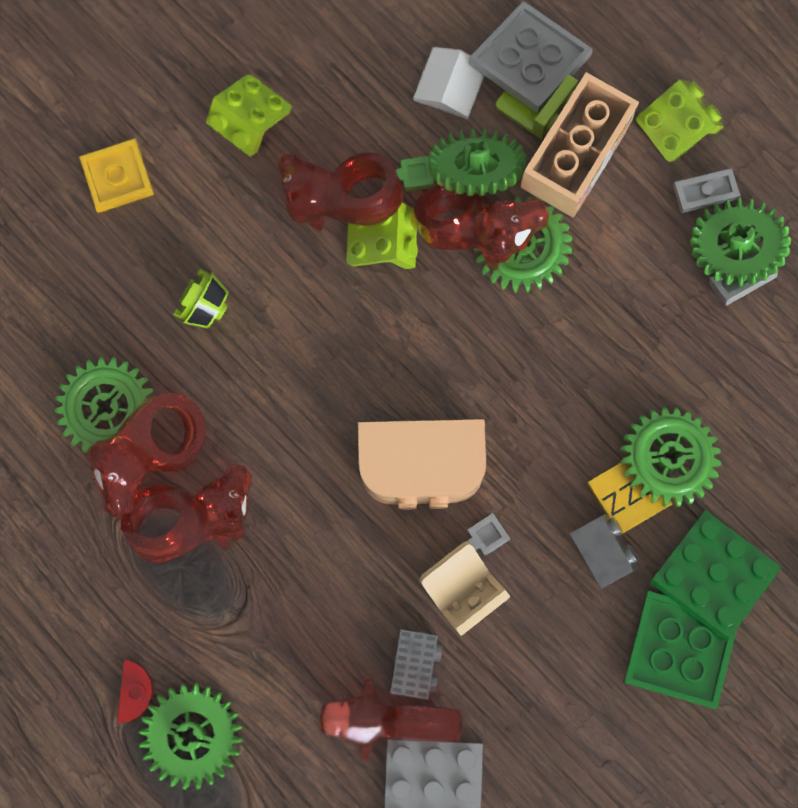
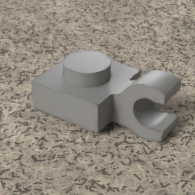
M493 513L466 531L471 538L466 542H469L475 551L479 550L483 557L510 540V537Z

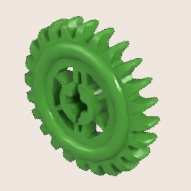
M472 128L470 138L468 139L464 137L462 130L459 132V141L454 140L451 133L448 137V145L441 138L439 147L435 144L433 151L429 153L428 169L436 183L440 186H445V189L448 191L455 189L456 194L466 192L467 196H473L474 193H477L479 196H485L487 192L493 195L496 194V190L502 192L507 190V186H514L516 181L523 177L526 169V153L523 152L522 145L517 147L516 139H513L509 145L508 134H505L503 139L498 141V131L496 130L493 137L488 139L487 131L484 128L482 136L477 138Z
M516 197L514 205H511L508 200H504L503 209L493 206L494 216L491 214L484 215L488 223L478 224V229L483 233L476 234L474 240L481 244L475 246L473 250L476 254L482 253L476 259L478 265L486 263L482 269L483 275L493 271L491 283L494 284L501 278L503 290L511 282L515 293L518 291L520 284H523L526 292L529 293L531 283L533 282L539 290L542 289L541 279L543 278L552 284L551 272L559 276L562 275V270L558 264L568 265L569 261L563 254L572 253V248L565 244L572 241V236L563 234L569 230V225L566 223L559 224L563 220V215L556 214L553 216L555 207L549 206L544 209L543 200L533 205L532 197H528L525 203L521 202L520 197ZM525 224L524 228L517 230L513 228L514 225ZM530 228L531 231L524 240V242L528 240V246L518 251V246L515 243L516 234ZM536 228L540 230L544 238H535L534 232ZM509 229L511 232L509 242L501 243L503 235ZM545 244L543 252L536 258L537 247ZM501 249L510 250L511 256L509 259L505 257ZM532 260V262L520 264V262H528Z
M740 197L737 200L736 207H732L729 199L725 201V210L719 208V205L715 203L713 207L714 215L705 209V221L698 217L696 220L697 228L693 227L691 230V235L693 236L690 239V246L693 248L691 255L697 258L696 265L698 267H705L704 274L710 275L715 273V281L726 278V284L730 285L733 280H736L738 286H743L744 280L754 285L756 284L757 277L762 281H766L768 278L767 273L771 275L777 274L778 267L785 265V257L790 254L788 246L791 244V237L787 236L789 234V227L781 228L784 223V217L781 216L778 220H774L776 215L775 208L770 213L765 214V202L757 210L754 209L753 198L747 207H743ZM719 238L727 241L721 246L717 244ZM762 241V248L760 249L755 243ZM751 253L755 254V256L752 258L742 260L743 258L748 257Z
M100 357L98 366H95L88 359L86 370L76 365L77 376L66 374L70 384L59 385V388L65 392V395L56 396L55 400L63 403V406L56 408L54 412L63 414L64 417L57 422V425L68 426L63 432V436L74 435L71 442L72 446L83 442V453H86L92 446L95 457L100 455L102 448H104L107 457H112L113 448H116L123 455L125 453L124 444L135 449L136 446L133 438L145 440L140 430L142 428L152 429V426L145 420L146 418L156 417V414L148 411V407L156 405L157 402L147 399V396L152 394L154 389H143V386L148 382V378L144 377L137 380L140 369L135 368L128 372V361H125L118 367L115 357L111 359L109 365H106L105 359ZM100 385H113L115 387L110 393H103ZM96 387L98 395L93 398L91 403L84 402L88 392ZM123 395L126 396L128 409L122 408L119 401ZM112 401L110 407L113 411L110 414L104 412L101 415L103 410L102 406H100L101 402L109 403ZM83 405L90 406L92 414L88 419L85 418ZM121 412H127L123 422L115 427L113 420L118 418ZM101 421H108L111 429H98L96 426Z
M662 407L660 416L655 410H650L648 413L650 420L640 415L638 422L641 426L637 424L629 426V429L635 435L626 434L623 436V440L630 443V445L620 448V452L629 454L628 457L620 461V464L630 465L631 467L623 475L625 477L635 476L630 487L633 488L641 484L642 489L639 496L642 497L646 493L651 492L650 503H654L659 497H662L663 507L669 504L671 498H673L675 507H679L682 504L683 497L687 504L693 503V493L698 498H702L704 496L702 487H705L707 490L713 487L709 478L716 479L719 477L713 467L721 466V461L714 458L715 455L721 453V450L712 447V444L717 441V437L707 436L711 427L701 428L702 418L698 417L692 421L690 411L681 416L678 407L673 409L672 414L669 413L666 407ZM664 435L677 436L675 441L666 443L660 438V436ZM680 439H684L690 448L685 449L679 443ZM655 440L659 449L656 452H650V447ZM668 452L669 457L677 459L671 463L670 459L663 456ZM693 460L689 472H687L682 465L685 461ZM652 464H654L655 467L662 473H658L656 469L652 466ZM674 471L682 475L678 478L665 477L667 473Z
M198 683L193 685L191 692H189L185 684H181L179 695L173 688H169L170 699L158 695L157 699L161 706H148V709L153 713V717L145 716L141 718L142 721L149 725V728L141 729L138 733L147 736L148 740L140 743L138 746L149 748L150 750L142 759H154V763L149 768V771L152 772L161 768L162 771L158 779L162 781L170 775L171 787L175 786L180 779H182L184 790L188 789L191 780L194 781L195 787L200 789L202 778H205L208 784L212 785L214 783L213 773H216L221 778L225 776L222 765L234 766L229 755H240L239 750L233 747V744L240 743L243 739L234 735V732L242 729L243 726L241 724H233L232 722L238 717L239 713H228L232 701L221 704L222 692H218L214 697H211V686H207L203 693H200ZM190 712L200 713L207 720L202 724L191 721ZM185 713V723L181 725L173 723L177 717ZM209 723L213 727L214 738L206 735L204 727ZM193 728V735L197 736V739L200 740L187 744V737L183 736L180 732L190 731ZM169 734L174 736L176 746L173 749L170 747ZM201 746L210 749L208 753L197 759L196 749ZM179 748L183 751H190L192 760L183 759L175 754V752Z

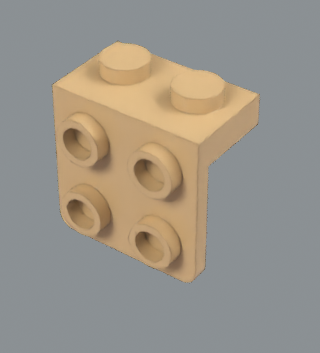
M463 542L419 578L421 585L440 612L460 636L510 598L505 588L490 574L469 542Z

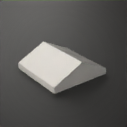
M433 47L413 101L468 119L484 75L468 64L470 55L462 50Z

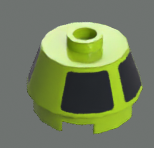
M199 268L196 274L200 278L197 282L191 279L179 300L183 307L181 311L175 309L173 316L182 320V324L207 329L214 319L220 320L228 305L224 302L229 294V290L213 272L208 273Z

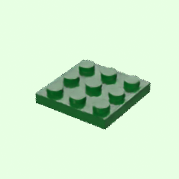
M705 510L650 583L725 641H728L782 567Z
M646 591L623 683L717 710L736 631L728 641H725L668 596Z

